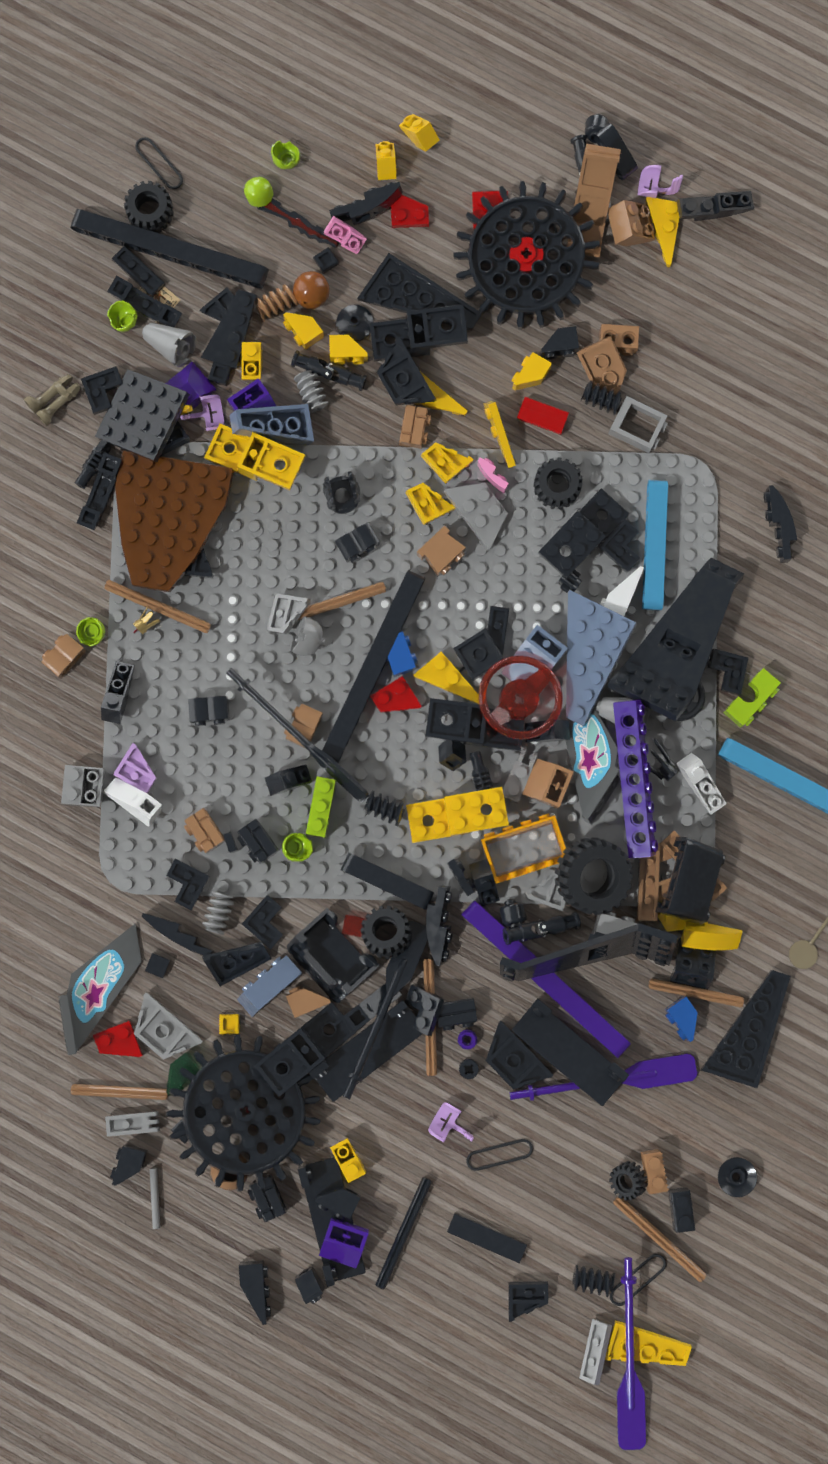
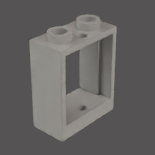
M626 396L608 434L649 453L651 448L655 450L660 439L657 436L659 432H664L668 424L665 422L667 415ZM630 407L659 421L649 442L620 429Z

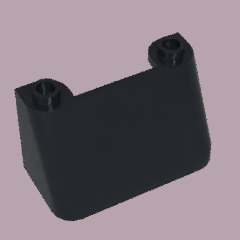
M676 837L673 846L678 848V852L674 854L677 858L667 894L663 893V897L666 899L663 903H657L655 912L697 925H703L710 916L709 908L720 868L725 862V855H723L722 850L687 837Z
M326 908L301 930L286 947L290 955L329 998L336 1003H340L379 964L372 954L364 953L361 955L336 928L338 925L337 915Z

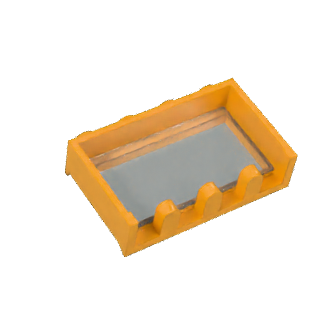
M548 813L539 816V821L532 823L530 819L521 822L520 827L513 828L512 825L502 828V833L495 835L493 831L483 835L484 839L480 841L493 873L495 884L558 864L559 857L563 858L565 855L563 851L566 847L555 815L550 817Z

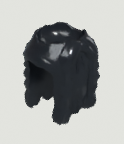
M348 471V477L338 476L329 480V476L325 477L323 493L327 499L328 509L338 514H346L353 511L361 501L360 487L358 482H356L354 474ZM340 488H345L350 493V498L344 503H340L335 499V492Z

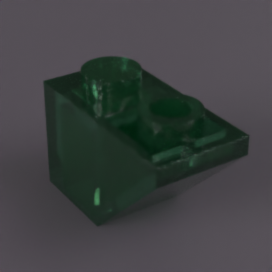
M188 1051L170 1064L166 1090L168 1096L170 1095L169 1091L171 1088L183 1090V1084L188 1081V1079L179 1074L181 1067L188 1069L194 1075L201 1069Z

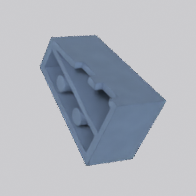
M287 955L283 959L279 956L271 963L273 967L268 972L264 969L256 976L258 980L254 984L250 981L242 988L244 992L237 1000L251 1017L301 974V971Z

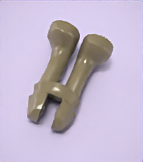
M70 374L59 378L38 398L27 396L23 399L46 427L51 423V418L57 410L66 402H70L72 397H76L81 389L78 383L73 384L67 390L65 389L73 380ZM58 393L60 394L54 402L45 409H42Z

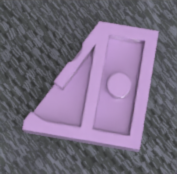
M132 743L113 774L147 794L157 779L134 743Z

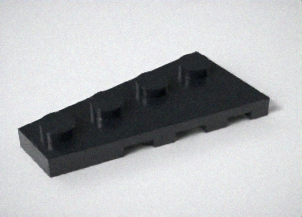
M238 289L201 358L238 369L242 354V342H245L257 299L256 294Z

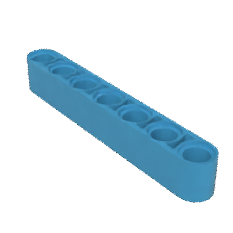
M648 480L642 596V609L646 610L663 609L668 481Z
M726 738L718 753L719 757L828 814V789L730 738Z

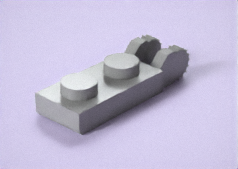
M523 747L518 760L515 761L503 788L504 797L516 803L521 798L538 753L534 752L530 758L529 765L522 763L523 757L527 753V748Z

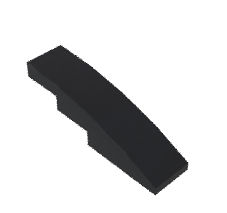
M142 913L141 917L154 929L178 945L203 956L214 953L212 949L196 945L198 937L180 932L182 924Z

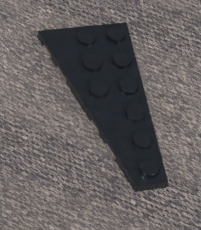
M774 970L769 971L702 1066L701 1071L758 1088L791 977L790 975Z

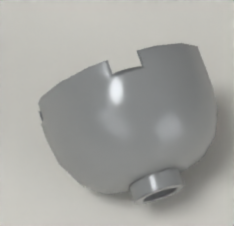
M304 616L296 628L298 632L292 638L290 651L298 655L307 656L315 653L318 648L321 649L325 638H322L323 630L320 624Z

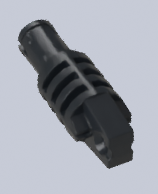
M102 439L91 451L88 459L85 460V463L82 465L83 470L74 482L78 487L85 489L90 479L97 475V469L104 452L108 454L112 447L107 441Z
M481 752L469 753L473 766L471 774L476 791L492 789L493 785L489 770L484 766Z

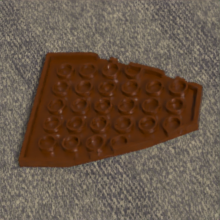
M123 451L115 491L121 545L131 583L134 587L171 593L177 581L185 575L184 572L189 565L193 564L208 540L209 533L213 527L215 528L220 514L226 509L234 469L160 457L158 462H154L132 452Z

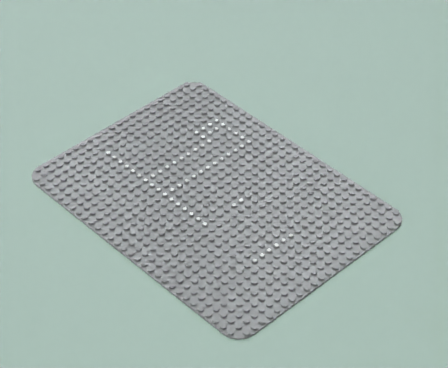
M188 442L160 456L220 466L204 458L211 442ZM228 444L224 450L227 453H232L235 450V446ZM282 444L306 456L291 490L289 491L261 478L255 481L234 472L227 507L220 514L217 520L218 523L215 528H212L204 545L214 577L183 576L177 581L171 593L134 587L132 585L121 545L114 486L110 580L211 624L209 632L204 633L148 608L143 617L149 611L153 612V616L145 625L156 619H159L160 622L149 628L144 634L139 630L133 633L137 629L133 623L141 617L146 607L110 592L106 690L116 661L135 665L121 724L104 721V776L101 796L99 857L101 870L109 883L123 892L139 895H178L183 884L166 876L176 858L210 876L200 896H213L212 892H218L231 897H266V895H269L271 898L405 901L341 871L340 869L349 852L433 891L434 895L431 901L436 902L438 887L446 885L451 886V902H473L475 900L477 903H480L476 888H473L474 893L467 897L447 863L453 859L456 862L460 860L465 868L463 872L465 878H470L473 882L469 864L487 859L480 841L484 839L483 835L493 831L495 835L502 833V828L508 826L412 843L408 814L405 808L408 804L443 799L446 796L476 791L471 774L473 766L469 753L476 751L481 752L484 766L489 770L493 788H504L513 765L518 760L523 747L527 748V753L522 760V763L529 765L532 754L537 752L538 756L536 759L554 763L572 771L565 740L555 742H526L525 723L553 719L561 720L560 712L566 705L567 650L532 696L501 674L536 625L567 647L568 593L560 588L562 583L559 582V579L562 575L540 556L538 552L577 510L580 511L602 488L629 513L625 519L639 531L627 546L640 557V560L626 573L598 547L575 569L581 574L579 579L582 580L575 593L600 604L602 598L606 599L608 594L640 566L644 567L648 480L668 481L663 609H642L643 569L624 616L637 624L598 701L602 700L603 697L628 698L608 687L609 681L628 661L710 558L717 560L718 490L715 476L709 467L696 457L677 453L511 450L516 466L508 468L501 449L447 448L458 451V454L467 458L470 456L474 460L445 484L421 457V454L428 448ZM479 458H487L494 462V466H496L494 474H500L507 479L506 482L509 484L505 493L495 488L484 477L477 465ZM554 458V460H557V458H562V461L568 459L570 464L575 463V468H579L581 471L580 476H582L583 480L580 494L576 501L567 508L564 506L563 509H558V507L551 509L549 505L546 507L543 505V501L539 502L538 496L534 493L535 488L533 485L537 470L545 461L549 462V459ZM277 461L275 468L282 470L286 464L284 461ZM348 471H351L360 487L361 501L353 511L346 514H338L327 507V499L323 493L324 479L328 476L329 480L338 476L348 477ZM552 475L547 479L548 487L554 492L561 493L569 488L567 479L561 475ZM424 483L432 491L440 494L445 501L452 504L444 493L446 489L486 483L508 514L491 548L486 550L457 509L423 525L405 493L406 490ZM340 488L335 492V499L340 503H344L350 498V493L345 488ZM600 510L597 512V517L600 520H605L607 513ZM368 522L379 540L380 545L377 546L378 549L371 554L367 552L362 554V558L355 563H351V561L347 563L335 540ZM261 526L263 529L262 535L259 537L254 536L252 532H257ZM443 526H446L450 530V536L466 547L465 556L459 562L454 561L450 565L452 568L445 575L441 573L437 576L425 558L421 560L417 556V551ZM280 529L282 532L281 537L273 539L270 532L274 533ZM260 547V552L257 555L250 554L249 549L255 551ZM568 547L560 549L562 556L566 557L571 554ZM278 548V556L275 558L269 557L267 551H275ZM410 570L426 578L401 630L404 636L408 635L412 645L409 647L411 654L415 653L418 664L415 665L416 670L394 677L387 660L372 694L403 676L422 708L380 713L370 697L338 763L369 794L372 790L375 791L374 797L381 793L382 800L388 796L389 803L396 799V806L403 802L405 812L398 827L395 826L396 820L391 824L388 823V817L384 821L381 820V814L375 818L374 811L368 815L367 808L364 809L367 799L362 803L357 801L336 782L326 838L307 835L306 829L316 777L334 778L318 764L307 749L286 740L285 728L244 690L238 691L237 689L240 686L226 672L232 668L244 680L248 678L251 681L249 685L291 724L294 721L292 714L296 706L300 707L301 703L322 712L323 716L311 740L314 746L322 750L405 574ZM380 582L385 584V593L308 617L320 624L323 630L322 638H325L323 647L321 649L318 648L311 655L302 656L290 651L292 638L297 634L298 629L296 628L301 620L296 621L287 635L267 631L276 593L308 598L311 600L308 605L310 606ZM490 606L509 608L503 657L506 661L475 681H472L466 669L461 672V675L485 701L483 705H488V708L525 713L521 751L465 745L467 762L455 771H451L439 763L438 746L446 740L425 737L430 698L466 703L473 702L430 685V683L416 679L413 675L441 651L459 671L464 666L453 648L481 630L487 629ZM717 637L712 649H717ZM707 662L701 678V683L705 689V703L702 710L692 719L675 722L650 709L648 722L645 723L647 728L645 743L648 744L649 752L646 754L647 762L656 771L660 772L658 768L661 764L652 755L651 751L654 750L664 762L666 759L653 741L654 738L658 740L675 765L690 753L700 758L716 785V670L707 668ZM698 691L693 702H698ZM215 696L228 697L230 720L225 721V724L214 725V722H206V726H195V723H190L188 699ZM444 715L441 721L444 725H450L453 719L450 715ZM600 716L617 746L615 724ZM502 724L498 727V731L500 734L506 735L509 733V727ZM630 735L629 741L633 745L636 744V738ZM132 743L138 747L157 778L148 795L161 803L162 809L161 814L149 827L103 793L108 785L115 778H118L113 774ZM617 754L615 767L619 769V759ZM307 765L312 783L270 796L265 777L281 770ZM675 766L678 772L669 781L665 778L660 780L655 774L650 772L648 774L649 782L652 783V793L650 795L651 801L654 803V813H652L653 821L656 822L655 840L661 843L675 830L680 837H687L715 848V812L711 815L683 777L678 766ZM637 774L633 776L634 782L637 784L640 782V777ZM573 775L558 809L525 795H521L518 803L504 797L509 826L513 825V828L520 827L521 822L530 819L532 823L539 821V816L549 813L550 817L554 815L556 817L566 848L571 849V844L575 841L581 843L580 840L582 838L591 839L595 837L617 845L628 856L621 781L593 825L585 822L582 817ZM636 793L635 799L637 802L641 803L642 797L640 794ZM484 804L480 810L482 814L489 815L492 808L490 805ZM205 808L222 835L229 832L233 834L238 851L230 853L226 842H224L209 853H205L204 850L200 852L194 843L197 841L194 835L190 836L185 830L184 826L187 824L184 820ZM638 813L637 819L640 822H643L644 816L641 813ZM430 815L425 816L422 820L425 826H431L434 823V819ZM254 819L260 822L280 850L262 864H259L258 861L254 863L248 855L251 851L247 845L243 847L237 839L239 837L237 832ZM551 824L487 845L497 874L561 854ZM640 832L639 838L645 842L646 836ZM292 833H302L313 843L312 854L302 862H292L282 852V843L285 837ZM600 858L592 860L584 867L580 878L581 887L584 892H595L605 883L607 866L604 860ZM628 858L627 860L632 864L630 872L633 873V879H630V883L633 885L631 890L628 889L626 893L628 895L626 900L622 899L620 901V906H638L639 858ZM673 858L660 862L659 882L671 878L676 862ZM560 863L497 883L496 888L500 901L495 903H504L505 901L515 899L516 902L523 904H541L528 899L527 896L556 867L559 868Z

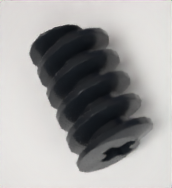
M590 380L586 385L581 401L585 398L586 405L592 401V407L599 403V410L606 406L607 413L613 409V415H616L622 400L621 392L618 391L614 395V389L612 388L607 392V386L600 390L599 383L592 387L593 381Z
M372 790L364 806V809L367 808V814L369 815L374 811L375 818L381 814V820L383 821L388 817V823L390 824L396 820L395 826L398 827L405 812L403 802L396 806V799L389 803L388 796L382 800V794L379 793L377 797H374L375 791Z
M575 1265L572 1284L575 1291L581 1286L582 1292L585 1293L588 1287L590 1294H593L594 1290L597 1289L599 1296L602 1291H605V1295L608 1297L613 1290L615 1273L613 1272L610 1277L609 1271H605L602 1276L601 1270L598 1269L594 1274L593 1268H590L586 1273L584 1266L579 1271L578 1266Z

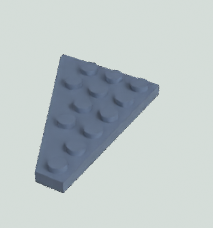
M571 590L568 592L566 718L585 726L637 623Z

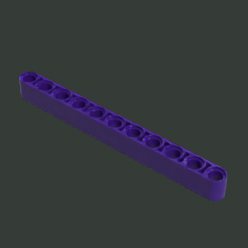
M475 900L461 914L510 960L523 963L537 958L520 941L506 945L502 935L504 927ZM555 973L531 978L617 1058L631 1045L626 1038Z

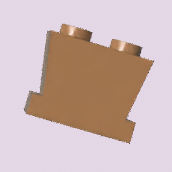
M443 526L417 551V556L421 560L425 558L437 576L441 573L445 575L452 568L450 565L454 561L459 562L465 556L466 547L451 537L450 530Z

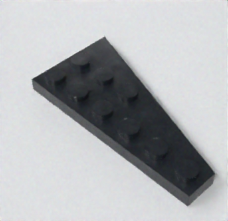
M390 253L387 254L357 298L358 301L403 313L413 310L463 305L466 329L470 331L473 330L482 316L481 312Z

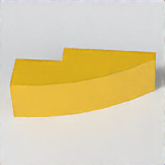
M686 922L681 944L682 947L703 950L738 949L743 931L704 923V926Z

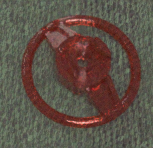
M510 656L501 659L493 664L482 678L479 687L481 712L490 726L502 735L514 739L537 737L548 731L555 724L561 713L563 693L560 682L555 673L546 664L535 658ZM515 663L529 664L539 669L525 680L517 679L506 684L499 694L498 706L490 713L486 692L491 678L498 670ZM549 682L552 683L555 692V705L551 716L543 725L525 732L510 730L503 726L512 719L524 720L529 717L538 706L539 694ZM515 696L522 698V704L520 702L518 704L515 702Z

